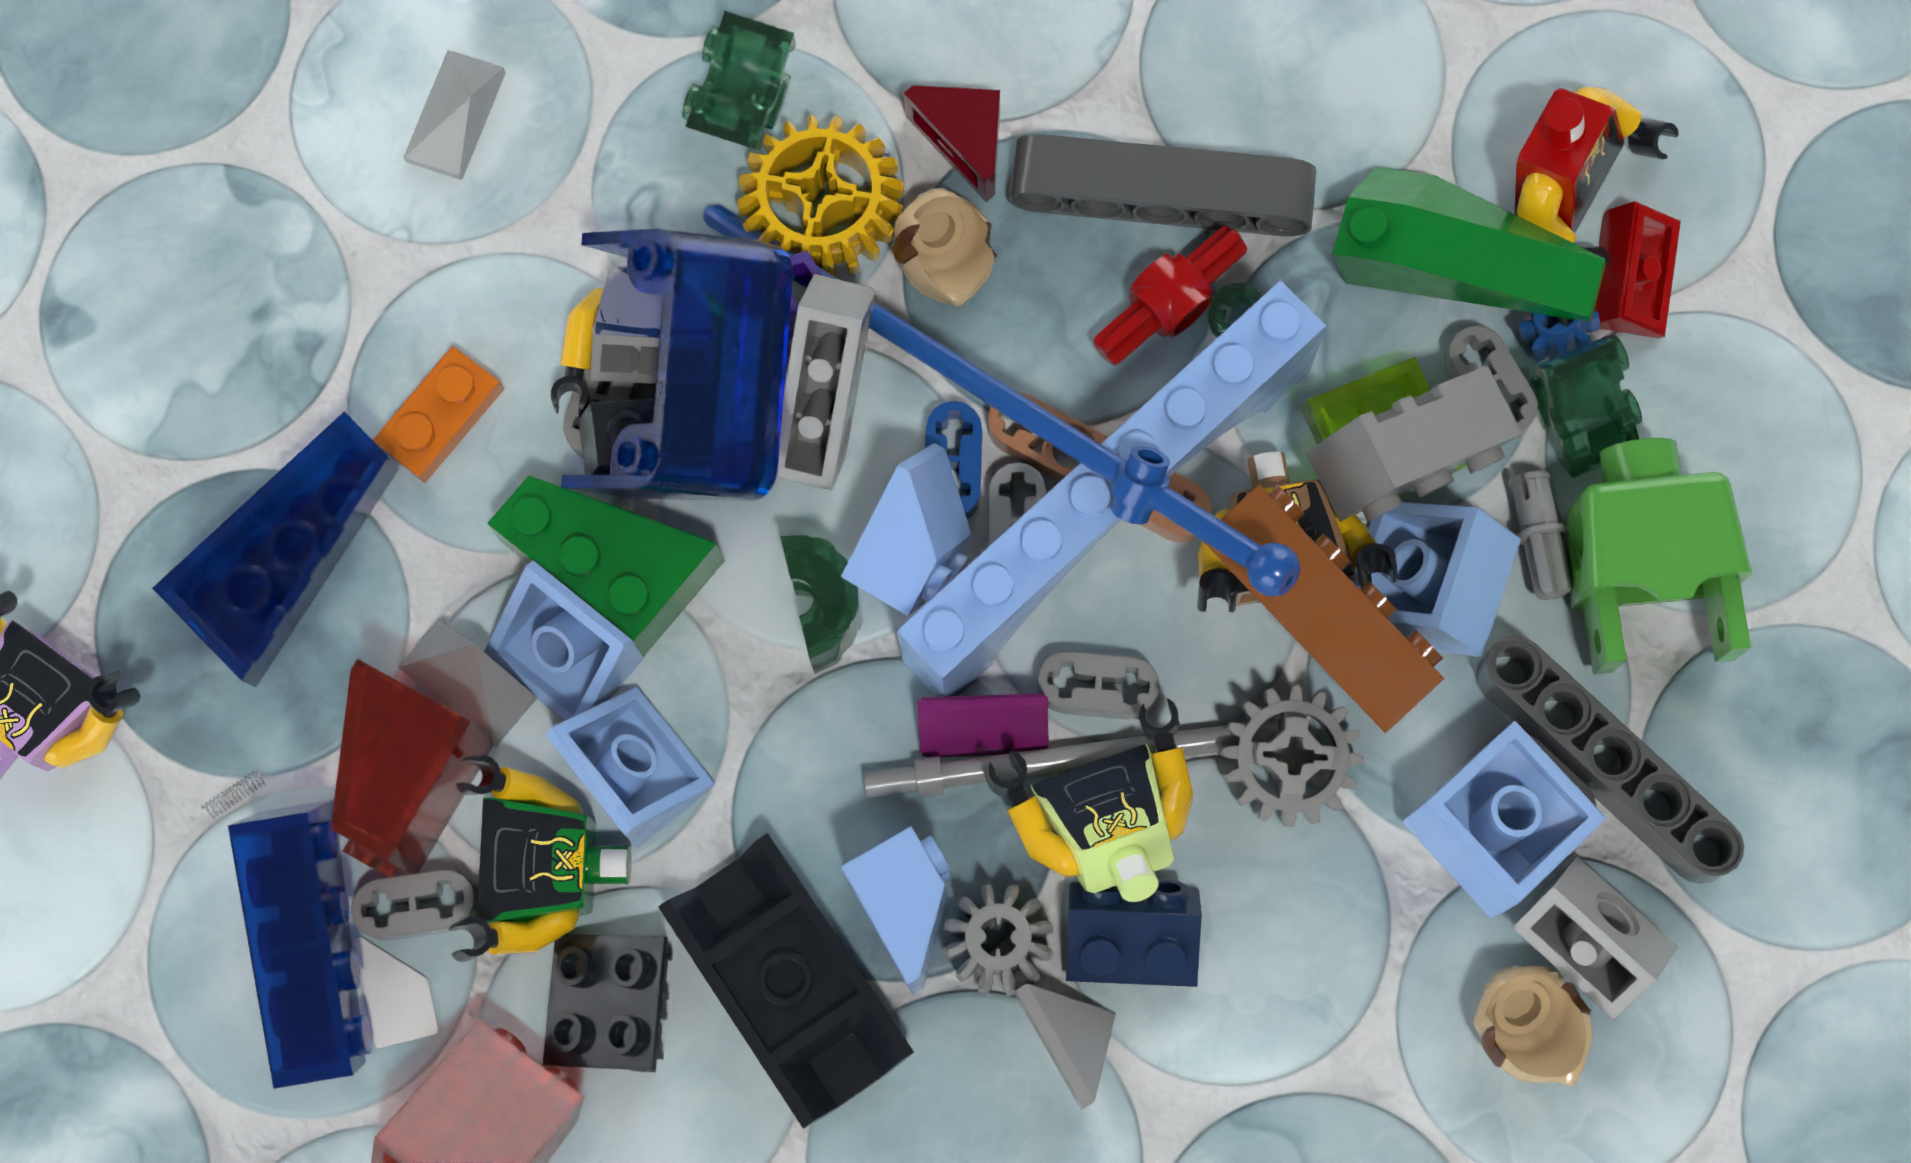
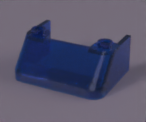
M664 229L582 233L581 246L627 258L628 277L631 284L638 291L656 296L663 295L653 423L629 425L616 438L611 453L610 475H562L561 488L629 499L755 501L764 497L775 483L779 463L793 285V265L788 253L779 246L758 240Z

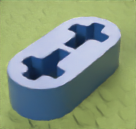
M952 401L939 405L929 415L926 424L925 448L933 443L943 447L946 450L951 469L959 470L960 489L970 491V496L960 497L968 520L977 511L981 499L982 424L981 418L975 409L966 403ZM951 419L961 420L962 429L972 431V435L961 436L959 456L948 455L946 435L937 434V430H946L948 428L949 420Z

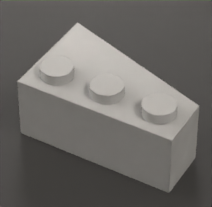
M1488 365L1438 384L1431 388V391L1416 398H1413L1411 395L1392 404L1393 408L1374 416L1372 411L1358 416L1307 451L1306 455L1339 521L1341 522L1363 512L1367 522H1370L1402 506L1403 503L1399 497L1401 493L1415 488L1419 498L1454 482L1455 480L1450 471L1466 464L1470 474H1473L1505 458L1501 446L1518 437L1522 432Z

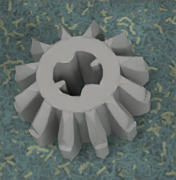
M990 884L982 885L981 898L985 907L978 910L971 899L962 896L957 901L961 912L970 919L969 922L946 919L944 924L945 931L952 935L965 937L964 941L950 943L943 948L945 957L947 959H956L966 955L970 957L959 966L955 973L956 978L960 982H964L977 969H980L983 973L979 980L978 992L982 995H988L991 991L994 975L1002 976L1003 989L1007 996L1015 995L1016 982L1012 973L1016 970H1019L1023 977L1031 984H1035L1040 979L1037 969L1027 961L1028 956L1040 961H1050L1052 959L1053 950L1046 945L1033 943L1031 939L1042 938L1052 934L1053 924L1051 921H1041L1029 925L1028 921L1040 910L1041 902L1037 898H1033L1020 910H1017L1014 907L1018 899L1019 888L1015 885L1007 887L1003 904H995L994 890ZM996 924L997 931H1001L1002 924L1013 929L1014 932L1010 936V944L1013 951L1006 956L1000 955V949H996L995 956L989 955L983 950L987 944V936L984 930L990 925Z

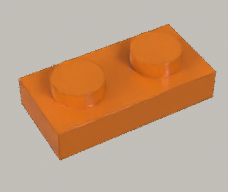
M452 346L372 441L379 449L423 483H426L503 392L504 387L499 380Z

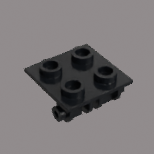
M565 934L554 942L543 1066L624 1069L635 1072L656 1073L657 1060H664V1053L660 1052L662 1035L660 1020H667L668 1013L661 1012L662 1000H669V993L663 992V987H666L668 961L673 959V954L667 952L668 937Z

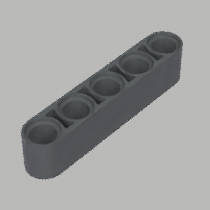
M1031 134L1024 135L1016 141L1009 200L1017 208L1037 213L1219 230L1223 226H1228L1237 232L1292 237L1307 234L1312 230L1317 170L1311 163L1294 158Z
M1520 636L1505 637L1491 647L1480 661L1476 673L1478 687L1485 697L1512 722L1516 721L1526 733L1539 740L1587 784L1594 794V798L1674 872L1688 882L1702 884L1725 876L1738 867L1743 859L1745 846L1742 835L1737 828L1533 641ZM1510 657L1517 660L1524 669V683L1515 685L1502 680L1496 670V659ZM1558 701L1569 708L1573 717L1571 729H1558L1549 723L1544 712L1546 702ZM1596 746H1609L1617 752L1621 760V771L1618 775L1606 774L1598 768L1593 756ZM1646 790L1658 791L1668 800L1670 815L1666 821L1656 820L1645 810L1643 798ZM1697 835L1707 836L1717 845L1719 861L1715 867L1706 866L1695 856L1693 843Z

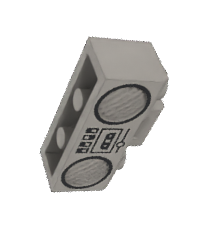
M814 274L798 305L770 476L832 491L847 453L875 298V291L872 287Z

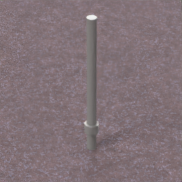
M1227 725L1177 731L1174 735L1176 747L1183 746L1185 756L1220 752V748L1236 746L1237 737L1225 729ZM1139 736L1017 753L1026 761V777L1068 772L1146 743L1150 753L1157 750L1153 739H1150L1148 736ZM1009 754L941 763L939 756L914 759V766L863 773L867 798L918 792L919 798L944 795V788L987 783L986 777L989 762L993 765L996 776L1000 780L1017 779L1019 776L1010 762Z

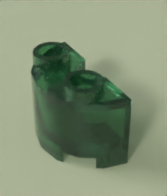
M724 11L720 26H712L709 29L703 45L702 61L710 63L707 77L702 86L693 83L685 97L682 110L683 119H687L685 127L760 150L762 148L763 138L761 137L764 128L774 129L786 97L791 75L783 72L790 52L796 47L794 32Z
M1616 335L1602 337L1534 366L1539 375L1530 378V386L1538 402L1537 414L1543 430L1553 427L1559 439L1563 455L1559 458V461L1572 478L1601 467L1599 452L1605 448L1639 439L1636 425L1642 423V413L1633 393L1627 388L1624 390L1620 388V381L1625 379L1623 371L1629 369V359L1621 340Z
M807 535L780 536L790 580L793 583L796 596L804 595L813 600L811 608L806 613L800 615L799 618L809 660L816 674L837 664L842 659V655L854 643L857 632L861 629L863 623L860 589L841 577L848 560L828 540L820 537L812 538Z

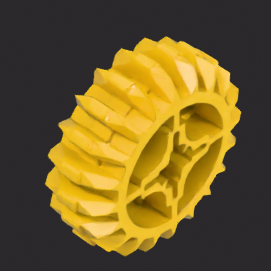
M812 114L807 118V130L797 132L795 125L786 121L785 125H783L785 139L779 141L774 136L765 134L762 142L767 155L750 152L747 163L753 173L740 174L739 187L746 195L739 198L737 205L740 215L748 217L743 223V227L746 232L754 230L763 231L757 242L762 247L773 240L779 241L781 244L778 257L789 250H793L796 253L808 251L815 264L822 266L823 270L834 277L836 275L835 265L845 263L847 270L851 274L856 275L859 271L857 259L859 254L876 262L880 257L876 241L892 243L895 238L894 227L890 223L896 222L898 216L902 214L903 206L896 200L904 196L903 181L893 178L898 173V163L893 157H883L885 145L879 137L865 143L866 131L865 127L860 123L852 127L846 134L843 133L842 119L837 115L829 122L828 129L819 128V122ZM814 161L809 169L800 173H791L798 166ZM839 162L850 166L862 175L872 192L857 191L856 184L843 181L839 177ZM826 180H828L831 195L824 196L822 204H818L815 216L812 201L818 200L820 193L824 192ZM772 202L784 204L786 211L794 212L803 217V235L787 228L777 219L771 210ZM854 223L840 233L827 236L829 230L837 224Z

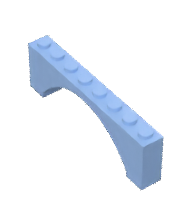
M1280 280L1101 445L1125 460H1128L1133 447L1146 446L1154 448L1169 458L1170 464L1166 474L1170 477L1221 435L1261 411L1266 413L1298 384L1311 370L1326 324ZM1080 463L897 630L904 664L936 697L959 696L991 667L993 660L1046 596L1121 521L1111 511L1115 498L1111 493V482Z

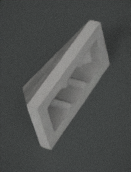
M447 50L404 154V160L408 163L462 180L506 74L504 68Z
M438 619L398 666L400 670L495 747L498 746L537 699L533 693L478 646L441 619Z
M1025 984L1015 990V996L1080 1109H1085L1095 1102L1116 1013L1030 984Z

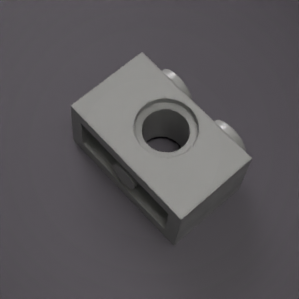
M1578 856L1536 896L1512 927L1613 1020L1657 980L1678 948L1676 944Z

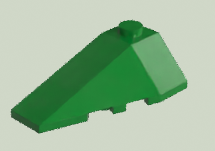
M1375 167L1348 196L1332 252L1346 284L1587 322L1592 321L1606 267L1604 258L1436 175Z

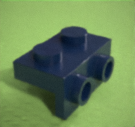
M1162 879L1158 880V888L1150 897L1142 901L1128 902L1122 898L1117 885L1097 893L1085 891L1080 882L1069 883L1066 981L1197 987L1202 920L1199 889L1187 887L1184 883L1176 880Z

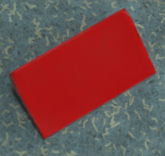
M1637 201L1605 211L1602 219L1599 247H1603L1607 251L1610 264L1608 267H1605L1594 309L1599 314L1601 329L1657 339L1665 337L1680 232V220Z

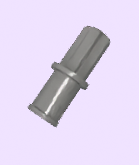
M1547 471L1524 473L1526 483H1523L1522 477L1519 475L1509 481L1521 529L1517 533V536L1521 538L1519 545L1525 547L1535 595L1541 600L1557 599L1566 596L1573 587L1562 539L1568 533L1567 526L1559 523L1550 484V473Z

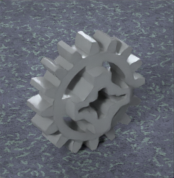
M1292 685L1287 692L1286 701H1281L1273 688L1263 691L1265 707L1262 709L1250 701H1245L1241 705L1244 715L1248 718L1244 725L1235 722L1227 723L1225 729L1237 737L1236 746L1220 748V755L1229 759H1235L1236 768L1224 774L1223 778L1225 782L1241 781L1245 787L1236 799L1239 805L1248 804L1254 799L1260 802L1257 811L1258 819L1267 821L1275 809L1281 810L1283 826L1293 827L1297 818V812L1303 811L1306 819L1311 824H1316L1320 822L1319 805L1324 803L1334 811H1339L1343 808L1342 802L1336 794L1340 787L1352 790L1357 789L1359 784L1346 773L1348 766L1363 764L1364 756L1349 753L1348 744L1358 739L1361 734L1359 730L1343 731L1339 723L1348 712L1344 706L1331 710L1329 713L1323 709L1326 703V693L1317 691L1310 698L1309 702L1303 701L1301 686ZM1281 713L1280 719H1278V731L1265 742H1251L1257 729L1267 719ZM1307 716L1316 720L1325 729L1330 737L1332 746H1321L1308 731L1309 719H1307ZM1290 737L1295 738L1296 749L1304 750L1307 754H1317L1320 756L1319 760H1306V763L1295 764L1293 775L1288 774L1287 763L1279 762L1276 758L1263 756L1264 751L1275 752L1277 749L1288 747ZM1250 765L1263 766L1275 780V792H1277L1276 797L1259 785L1251 771ZM1320 769L1331 770L1324 785L1312 795L1303 798L1306 782Z

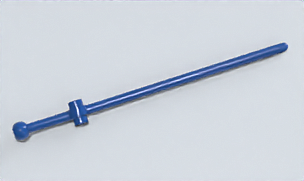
M721 205L708 206L703 213L704 221L710 228L767 264L798 254L793 250H789L778 257L781 243L777 240H773L762 247L757 242L763 231L754 230L746 232L743 227L745 220ZM818 267L823 276L837 279ZM795 276L794 281L807 289V283L801 277ZM873 303L869 329L1111 482V493L1115 497L1111 511L1116 517L1132 524H1146L1150 519L1152 511L1155 510L1246 568L1250 584L1260 594L1269 597L1283 596L1294 586L1301 572L1297 554L1288 546L1280 543H1266L1261 546L1169 488L1170 479L1166 472L1170 460L1164 453L1151 447L1136 446L1132 448L1128 460L1121 458L879 304Z

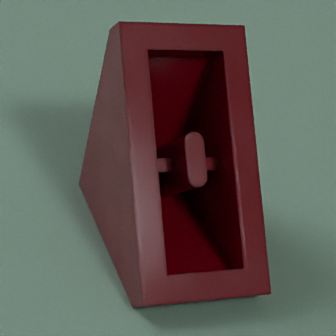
M915 85L904 92L906 118L985 202L990 200L996 191L1000 129V90Z

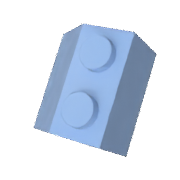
M933 443L897 465L841 575L845 580L907 616L925 602H929L963 571L970 561V558L962 554L972 534L948 456L943 447Z
M1402 502V506L1372 520L1368 528L1378 544H1385L1391 547L1396 556L1397 582H1391L1390 576L1383 572L1371 574L1372 584L1397 609L1388 620L1406 638L1416 629L1437 652L1482 657L1521 538L1478 507ZM1355 567V576L1352 579V582L1361 590L1358 580V571Z
M1513 721L1443 782L1402 823L1480 908L1493 919L1520 903L1607 818L1516 721Z
M911 826L842 865L841 868L913 995L924 989L948 901L944 882L952 877L949 873L950 868L932 836L930 835L920 841Z

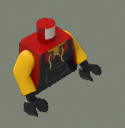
M1583 87L1575 92L1563 88L1556 89L1519 153L1516 162L1514 214L1575 244V233L1624 146V138L1628 137V144L1632 153L1663 160L1667 159L1668 156L1659 150V136L1677 138L1679 135L1678 128L1670 122L1641 119L1642 114L1640 110L1606 88ZM1580 246L1604 258L1606 267L1609 266L1610 258L1603 247Z

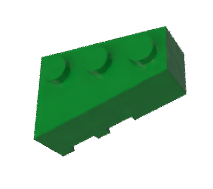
M528 475L487 523L498 539L526 563L529 564L535 561L628 636L643 657L725 562L718 544L531 475Z

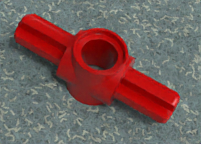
M1223 226L1186 258L1180 254H1175L1172 257L1167 253L1151 263L1136 278L1129 289L1131 306L1094 337L1093 344L1101 357L1114 366L1119 365L1153 334L1157 333L1162 337H1166L1169 334L1171 337H1175L1190 327L1212 302L1213 293L1210 285L1246 255L1248 248L1240 234L1235 229Z

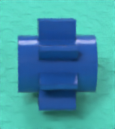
M1594 311L1591 322L1529 313L1533 320L1524 321L1519 324L1522 341H1534L1532 346L1534 360L1539 363L1548 357L1560 361L1563 368H1568L1570 359L1575 358L1581 352L1589 355L1594 352L1592 340L1588 333L1601 329L1597 311Z

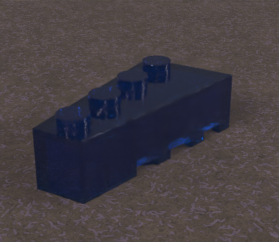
M344 411L152 589L242 682L257 687L399 468Z
M335 799L257 812L228 825L273 1089L352 1076L366 1063L365 1055L370 1054L372 1050V1037L369 1021L365 1014L360 1015L357 989L361 985V973L355 950H352L349 924L350 910L345 890Z

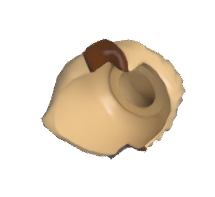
M933 188L927 190L926 193H920L896 220L894 229L895 242L892 249L895 260L900 264L904 275L913 287L921 294L946 305L951 304L959 307L971 299L989 279L994 266V260L997 257V254L990 246L992 224L984 217V213L978 210L973 202L967 201L963 197L957 196L944 188Z
M1513 965L1510 968L1504 966L1500 971H1496L1491 976V981L1485 984L1482 999L1479 1002V1007L1474 1017V1026L1481 1036V1045L1496 1067H1501L1506 1073L1521 1082L1537 1084L1559 1083L1569 1086L1576 1084L1584 1069L1593 1039L1590 1019L1591 1010L1580 996L1576 986L1571 982H1566L1559 972H1553L1551 967L1530 965L1520 967Z

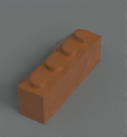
M1258 484L1221 521L1261 546L1266 543H1280L1288 546L1297 554L1301 572L1291 590L1283 596L1269 597L1260 594L1250 584L1246 568L1207 543L1205 544L1386 734L1445 679L1434 668L1443 657L1416 629L1406 638L1388 620L1397 609L1370 581L1360 590L1345 575L1342 570L1351 561L1324 533L1316 541H1313L1296 522L1305 513L1278 485L1268 494Z

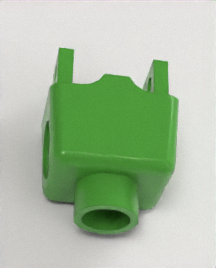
M1644 438L1605 448L1599 452L1603 483H1596L1585 488L1567 510L1564 521L1568 531L1566 535L1567 562L1573 585L1570 591L1571 610L1584 611L1593 675L1613 673L1627 660L1618 608L1624 606L1705 598L1715 662L1736 660L1751 648L1741 583L1752 575V570L1729 479L1718 472L1682 475L1677 443L1670 438Z

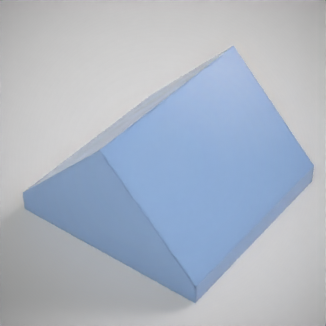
M535 561L525 566L484 650L490 658L564 721L609 700L644 659L628 636Z
M637 686L551 727L545 734L623 834L637 848L699 800L715 785V782Z

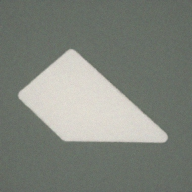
M356 937L354 944L374 1046L376 1048H383L437 1034L438 1025L428 979L364 938Z

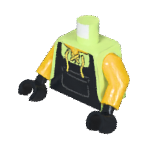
M1167 698L1172 717L1166 726L1160 728L1153 727L1147 722L1148 717L1144 704H1142L1139 710L1141 727L1144 733L1155 741L1156 752L1150 753L1147 743L1032 784L1030 785L1033 793L1031 797L1028 796L1023 786L1027 776V764L1019 753L1011 751L1009 754L1010 762L1019 776L1011 782L1000 780L996 776L993 765L989 762L986 777L988 787L993 793L1008 798L1011 807L1006 809L1027 853L1033 860L1064 877L1075 876L1085 891L1097 893L1117 885L1122 898L1128 902L1142 901L1150 897L1157 890L1159 881L1154 871L1168 867L1174 861L1171 841L1183 834L1193 802V789L1183 746L1176 747L1174 735L1177 733L1180 725L1179 713L1174 702Z

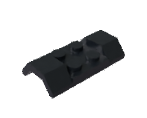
M768 833L757 839L737 860L697 887L670 898L658 906L803 1129L843 1106L888 1075L914 1054V1051Z

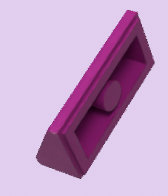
M1044 693L922 697L921 700H917L920 751L927 758L937 756L1009 754L1011 751L1025 752L1047 749L1049 747L1048 696H1044Z

